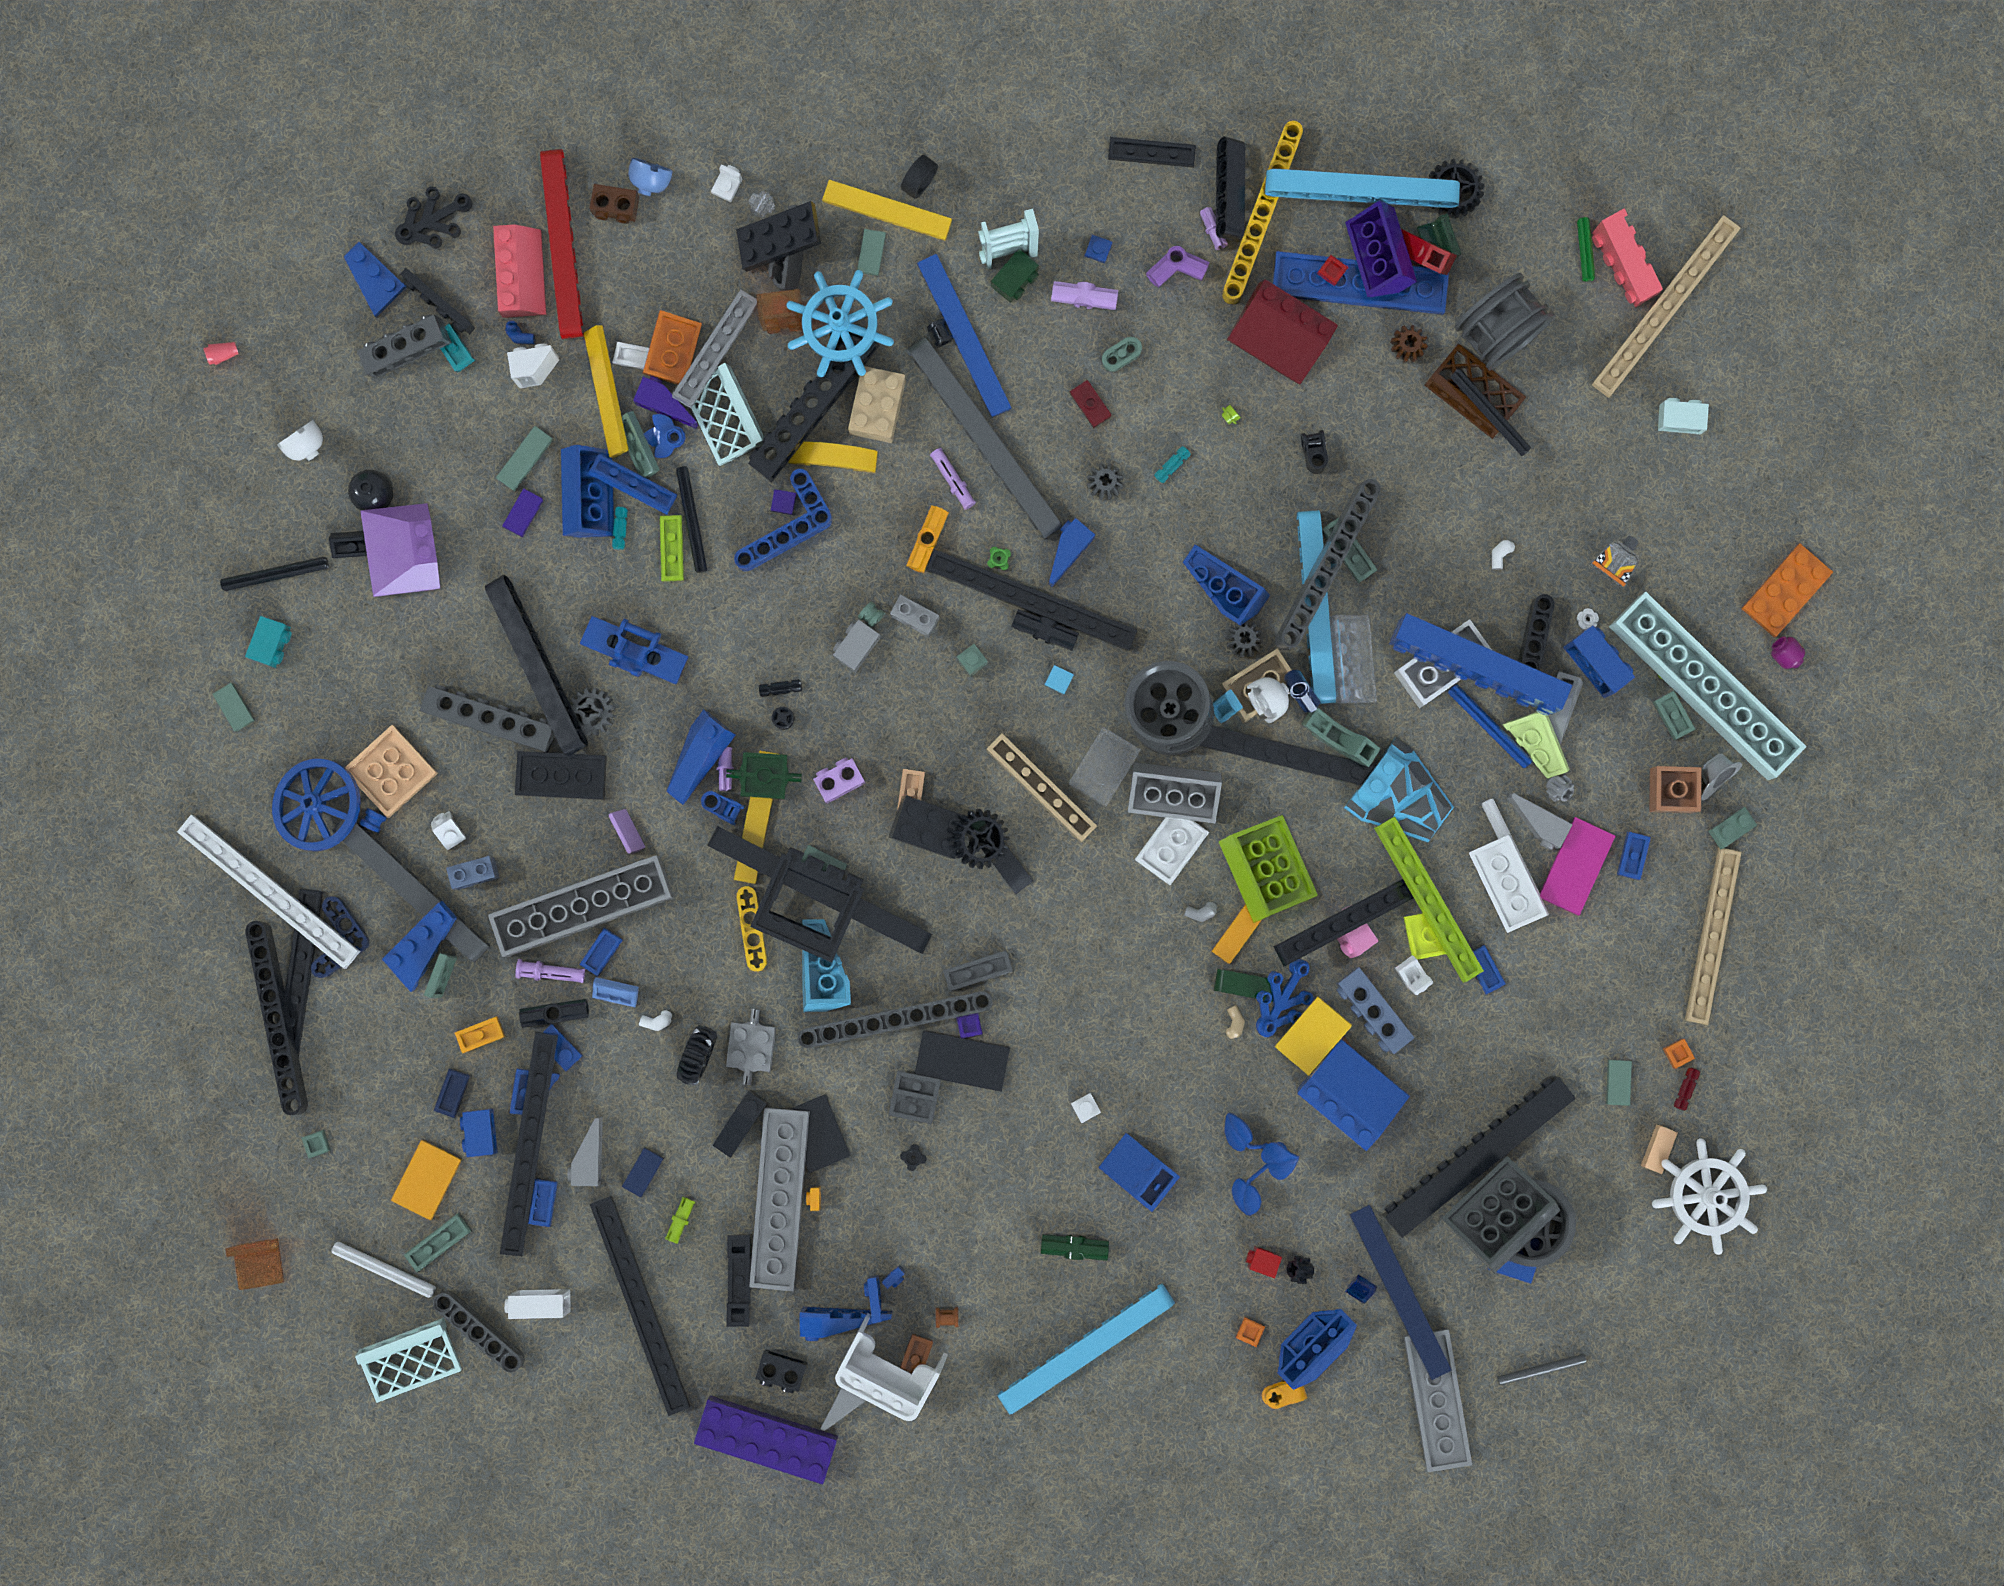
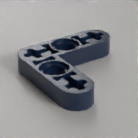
M335 896L326 898L323 901L322 909L337 932L353 945L356 942L354 937H347L346 935L354 932L355 929L358 930L354 934L357 938H363L361 942L362 947H355L360 950L359 954H361L369 946L368 936L343 900ZM329 902H338L336 909L339 913L344 911L345 914L338 916L334 910L329 911L328 908L331 906ZM344 918H349L352 922L351 928L347 931L343 930L340 924ZM324 953L312 963L311 972L315 977L326 978L340 969L341 966L330 958L331 962L336 966L333 968L332 964L328 965L325 968V974L318 972L319 963L326 964L330 961L327 959L328 955Z

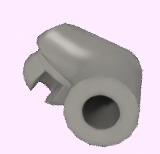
M1207 902L1201 909L1187 905L1184 916L1204 922L1216 915L1217 905L1214 902Z

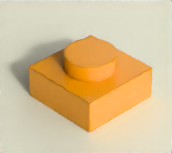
M812 1186L810 1192H806V1205H810V1211H819L821 1209V1186Z

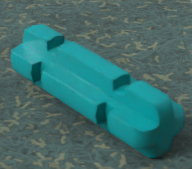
M1180 447L1176 452L1177 455L1174 454L1162 466L1163 469H1159L1154 476L1159 482L1164 483L1169 478L1168 475H1172L1183 464V460L1186 461L1190 457L1191 453L1186 447Z
M625 507L615 508L616 518L614 519L613 536L615 538L612 540V547L616 550H623L625 548V541L623 539L626 537L627 521L625 517L627 518L628 510Z

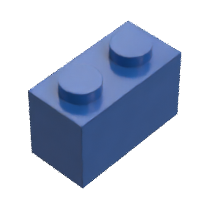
M493 1108L463 1112V1117H460L461 1130H464L465 1139L462 1140V1149L467 1157L498 1153Z

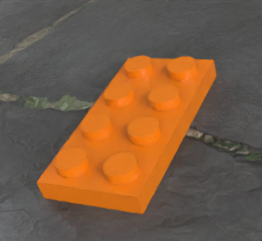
M1798 544L1741 609L1775 638L1830 577L1833 571L1802 544Z

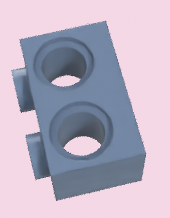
M492 856L446 868L451 889L460 890L500 878L495 858Z

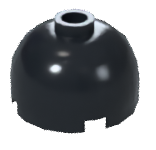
M366 469L352 477L348 485V495L353 505L360 511L387 508L393 499V487L386 475L377 470Z

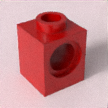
M1254 1246L1253 1250H1249L1245 1262L1249 1263L1247 1266L1249 1270L1275 1279L1282 1257L1279 1254Z

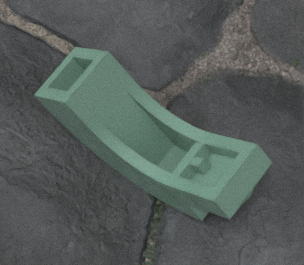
M1319 708L1311 713L1309 712L1301 723L1318 740L1343 756L1367 767L1371 765L1381 749L1367 737L1343 727Z

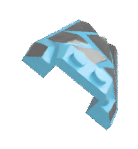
M1396 737L1383 753L1382 759L1360 789L1356 790L1344 807V809L1359 820L1375 825H1380L1390 818L1396 817L1406 836L1425 842L1431 840L1454 808L1415 751Z

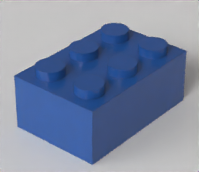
M1592 625L1568 642L1563 648L1602 697L1606 698L1615 694L1634 679L1635 676L1632 674V667L1627 662H1623L1618 656V650L1613 645H1609L1604 639L1605 634L1603 631Z

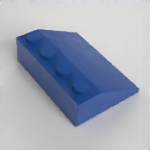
M1342 1039L1297 1089L1298 1095L1365 1151L1381 1136L1410 1097V1095Z

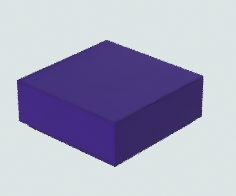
M774 489L771 512L793 515L796 493Z
M978 1013L956 1017L961 1038L982 1034Z

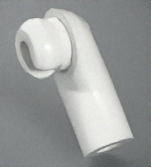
M664 1010L661 1012V1015L654 1019L642 1015L639 1026L660 1031L670 1025L672 1014Z

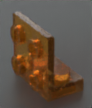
M278 1238L225 1248L226 1257L234 1256L239 1290L284 1282Z

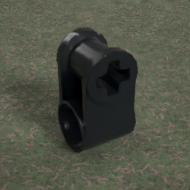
M1319 430L1318 433L1307 435L1301 433V445L1307 469L1313 474L1322 473L1328 463L1324 431ZM1312 459H1320L1322 461V465L1315 466L1312 463Z

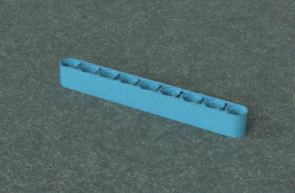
M1270 169L1266 171L1265 194L1272 197L1376 203L1381 200L1387 204L1442 208L1459 206L1460 182L1455 180Z
M1320 510L1297 512V519H1299V526H1297L1298 541H1301V548H1299L1300 562H1303V569H1301L1302 584L1306 581L1323 549ZM1315 578L1316 586L1321 588L1320 580ZM1326 593L1308 626V634H1306L1307 646L1310 649V656H1308L1309 670H1312V677H1310L1311 688L1319 698L1320 704L1336 703L1328 593ZM1305 597V603L1311 607L1310 599Z
M1160 1284L1155 1291L1152 1292L1150 1290L1139 1298L1140 1301L1135 1304L1131 1303L1122 1309L1119 1315L1116 1317L1113 1315L1101 1323L1103 1326L1097 1330L1094 1328L1085 1334L1082 1340L1079 1342L1076 1340L1064 1348V1352L1052 1356L1046 1361L1045 1365L1042 1367L1039 1365L1027 1373V1377L1024 1379L1020 1378L1009 1385V1389L1005 1392H999L997 1397L1009 1415L1015 1413L1172 1307L1175 1301L1165 1286Z

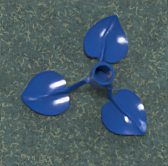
M1229 1112L1225 1120V1135L1229 1145L1237 1151H1243L1246 1147L1248 1149H1263L1261 1158L1266 1163L1246 1182L1238 1178L1232 1186V1196L1236 1205L1244 1214L1250 1216L1257 1213L1261 1206L1260 1194L1251 1185V1182L1267 1168L1274 1178L1278 1180L1287 1178L1296 1167L1299 1156L1288 1151L1282 1142H1271L1262 1145L1250 1144L1253 1140L1250 1128L1242 1119Z

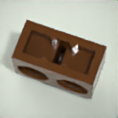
M594 184L589 209L592 215H595V218L599 220L614 218L617 222L628 224L629 221L635 222L639 194L637 190ZM601 201H609L605 207H599ZM623 204H630L627 210H620Z

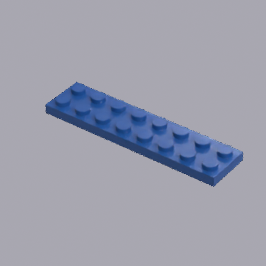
M1276 252L1273 284L1296 299L1441 315L1445 313L1449 273L1444 275L1430 268L1412 266L1417 280L1416 283L1399 293L1367 297L1357 260L1336 258L1348 266V269L1338 283L1333 286L1317 274L1329 257Z

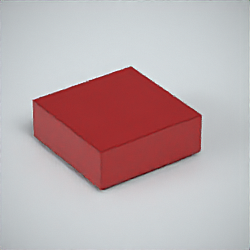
M1330 255L1317 274L1335 286L1348 269V266Z

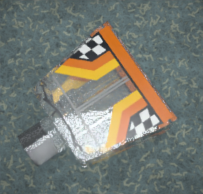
M1627 536L1623 543L1615 539L1590 561L1586 567L1615 589L1621 591L1626 587L1640 560V557L1633 552L1639 542L1632 536Z

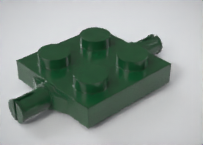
M743 752V762L740 770L726 769V773H735L726 774V778L739 779L741 797L785 799L788 782L801 783L802 773H789L787 767L788 755Z

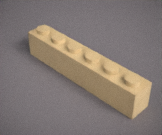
M1003 734L986 749L1080 843L1096 829L1097 825Z

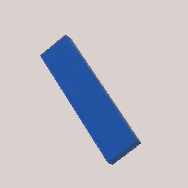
M598 454L588 473L666 515L677 497V494L601 454Z

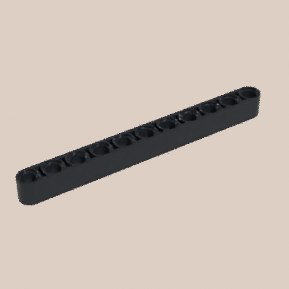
M719 826L716 827L707 846L772 878L780 860V857ZM790 870L787 871L784 878V885L838 912L845 906L849 897ZM861 898L852 916V919L921 954L924 953L933 935Z

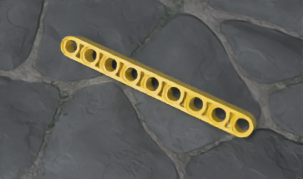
M1289 121L1285 124L1268 170H1289L1303 133L1302 125L1299 122ZM1294 131L1297 136L1290 137L1287 132ZM1285 150L1290 156L1283 157L1280 151ZM1266 177L1224 286L1222 296L1228 304L1238 303L1243 295L1279 198L1270 197L1265 194ZM1265 210L1268 215L1260 216L1257 211ZM1256 229L1260 232V235L1253 236L1250 230ZM1249 249L1253 252V255L1246 256L1242 251ZM1242 269L1246 275L1238 276L1235 270ZM1235 289L1237 290L1238 295L1231 296L1228 294L1227 290Z

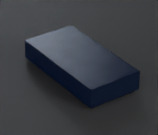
M449 1068L433 1111L456 1118L471 1076Z
M645 1147L622 1187L642 1198L664 1158Z

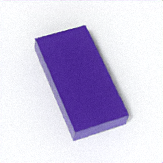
M523 488L502 527L523 537L543 499Z

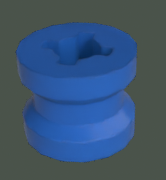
M367 808L365 811L366 815L360 820L359 824L379 833L381 830L380 826L382 822L386 821L387 817Z

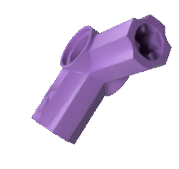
M1173 246L1160 261L1146 272V276L1158 288L1177 270L1202 281L1210 262L1187 253L1180 246ZM1178 255L1182 260L1180 262H1173L1170 257Z

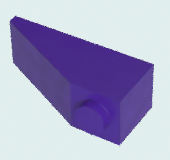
M650 376V379L642 378L633 400L637 406L668 416L675 421L697 429L698 424L678 400L672 397L671 392L662 384L660 379Z

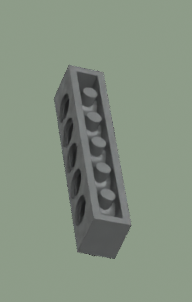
M436 684L435 688L427 687L420 708L421 712L549 753L555 735L546 719L540 718L538 722L532 720V715L519 711L517 715L510 712L511 708L498 704V707L495 708L489 706L490 701L481 698L473 701L469 699L470 695L457 691L455 695L448 692L449 688ZM451 699V708L445 710L443 707L445 700ZM472 705L473 713L466 717L464 710L467 706ZM493 712L494 720L491 723H486V714ZM509 719H514V728L507 730L506 722ZM535 726L536 733L528 737L526 734L527 728Z

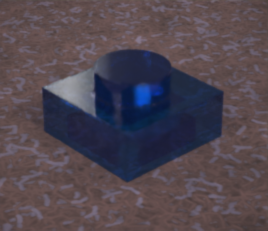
M1358 1274L1348 1285L1345 1292L1365 1304L1375 1293L1377 1286Z

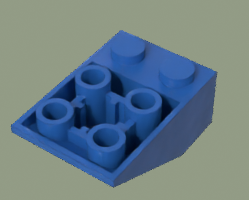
M1127 1133L1124 1134L1098 1167L1151 1212H1153L1180 1178L1176 1172Z

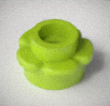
M1228 405L1226 408L1223 407L1222 417L1228 424L1233 422L1236 425V421L1241 418L1231 405Z

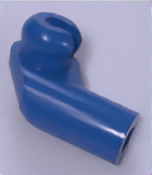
M508 321L506 323V334L514 343L535 344L534 333H523L515 321Z

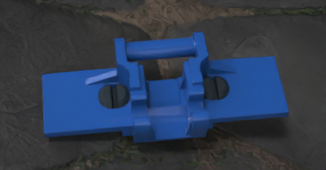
M591 616L580 641L581 645L613 658L609 661V665L612 667L621 668L636 677H639L644 671L677 685L689 658L684 654L658 644L661 633L650 632L629 623V620L625 618L621 622L620 627H617ZM627 631L651 641L649 647L647 648L628 641L624 638Z

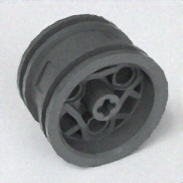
M1532 1179L1557 1202L1560 1211L1551 1219L1555 1221V1229L1553 1233H1549L1550 1220L1519 1250H1522L1524 1254L1517 1252L1508 1261L1523 1266L1539 1267L1558 1260L1567 1252L1575 1235L1576 1218L1572 1205L1561 1190L1550 1183ZM1534 1237H1537L1540 1242L1536 1250H1533L1530 1246V1241Z

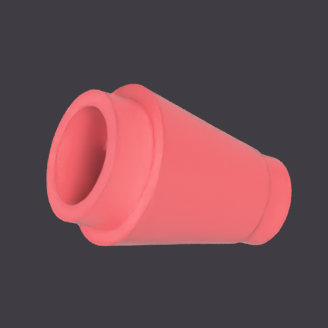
M235 342L208 344V347L203 348L209 365H218L239 354Z

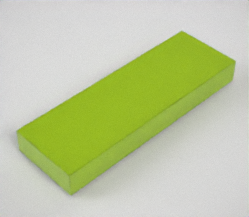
M682 515L660 516L662 582L684 581Z

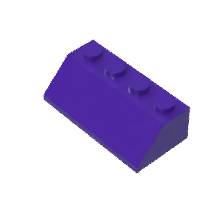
M1379 200L1345 222L1367 297L1399 293L1417 282L1393 206Z

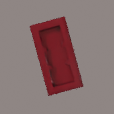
M1088 380L1069 391L1093 429L1112 416Z

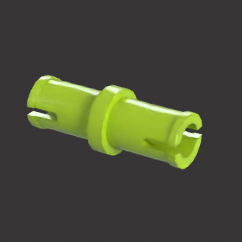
M682 1196L678 1210L671 1218L673 1221L665 1236L666 1240L678 1244L685 1225L689 1223L688 1217L695 1201Z

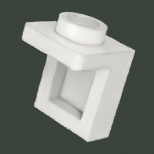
M450 811L445 814H438L431 822L432 831L447 851L466 839L462 830L453 820Z
M1413 955L1395 968L1406 987L1415 995L1424 992L1433 984L1432 979L1426 975L1420 963Z

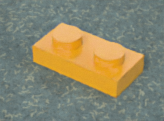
M498 1016L455 1032L462 1053L505 1038Z

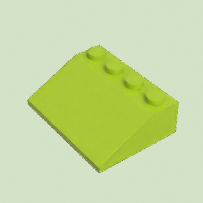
M1283 815L1232 834L1219 841L1254 923L1318 896Z

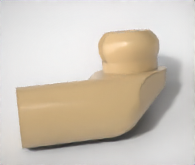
M1234 1005L1227 1009L1232 1019L1231 1027L1226 1029V1035L1230 1039L1240 1037L1245 1025V1020L1237 1005Z

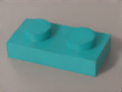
M449 323L445 328L451 343L440 349L454 371L458 373L474 362L475 359L454 327Z

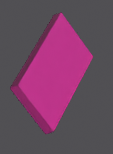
M1574 817L1571 823L1573 825L1557 853L1540 891V896L1543 900L1580 916L1615 835Z

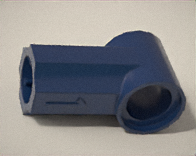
M1300 670L1289 671L1284 677V682L1291 696L1295 698L1304 713H1311L1318 709V705L1321 702L1306 681L1303 673Z

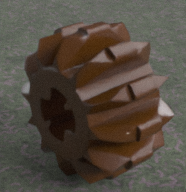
M1405 325L1402 326L1401 331L1396 330L1394 332L1395 337L1390 340V343L1394 345L1391 348V352L1398 351L1396 359H1399L1401 355L1404 356V363H1407L1409 357L1412 362H1416L1417 356L1422 358L1424 355L1423 350L1428 348V345L1423 343L1427 340V336H1420L1422 329H1419L1417 332L1414 331V325H1411L1409 330ZM1409 340V343L1412 341V347H1409V344L1406 346L1405 342Z

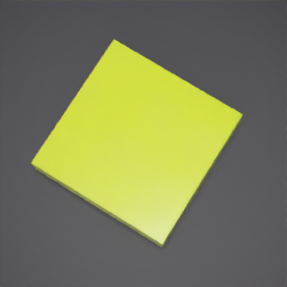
M1423 913L1403 917L1411 956L1413 955L1418 960L1446 954Z

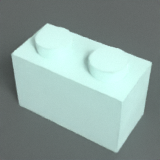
M1678 398L1666 399L1659 406L1658 431L1691 434L1704 433L1707 430L1709 404H1702L1700 400L1680 402Z

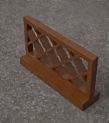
M1457 344L1424 386L1493 439L1499 432L1468 396L1459 390V386L1452 379H1445L1439 373L1442 370L1451 369L1453 374L1456 369L1466 368L1467 376L1472 382L1484 383L1485 392L1482 393L1490 402V396L1500 395L1502 405H1495L1497 410L1503 409V415L1507 421L1525 400L1526 396L1493 370H1488L1483 362L1460 344ZM1457 351L1465 357L1466 364H1455L1454 355ZM1471 368H1480L1483 377L1472 378ZM1495 380L1499 383L1500 391H1489L1488 381ZM1513 394L1519 400L1516 404L1506 405L1505 395Z

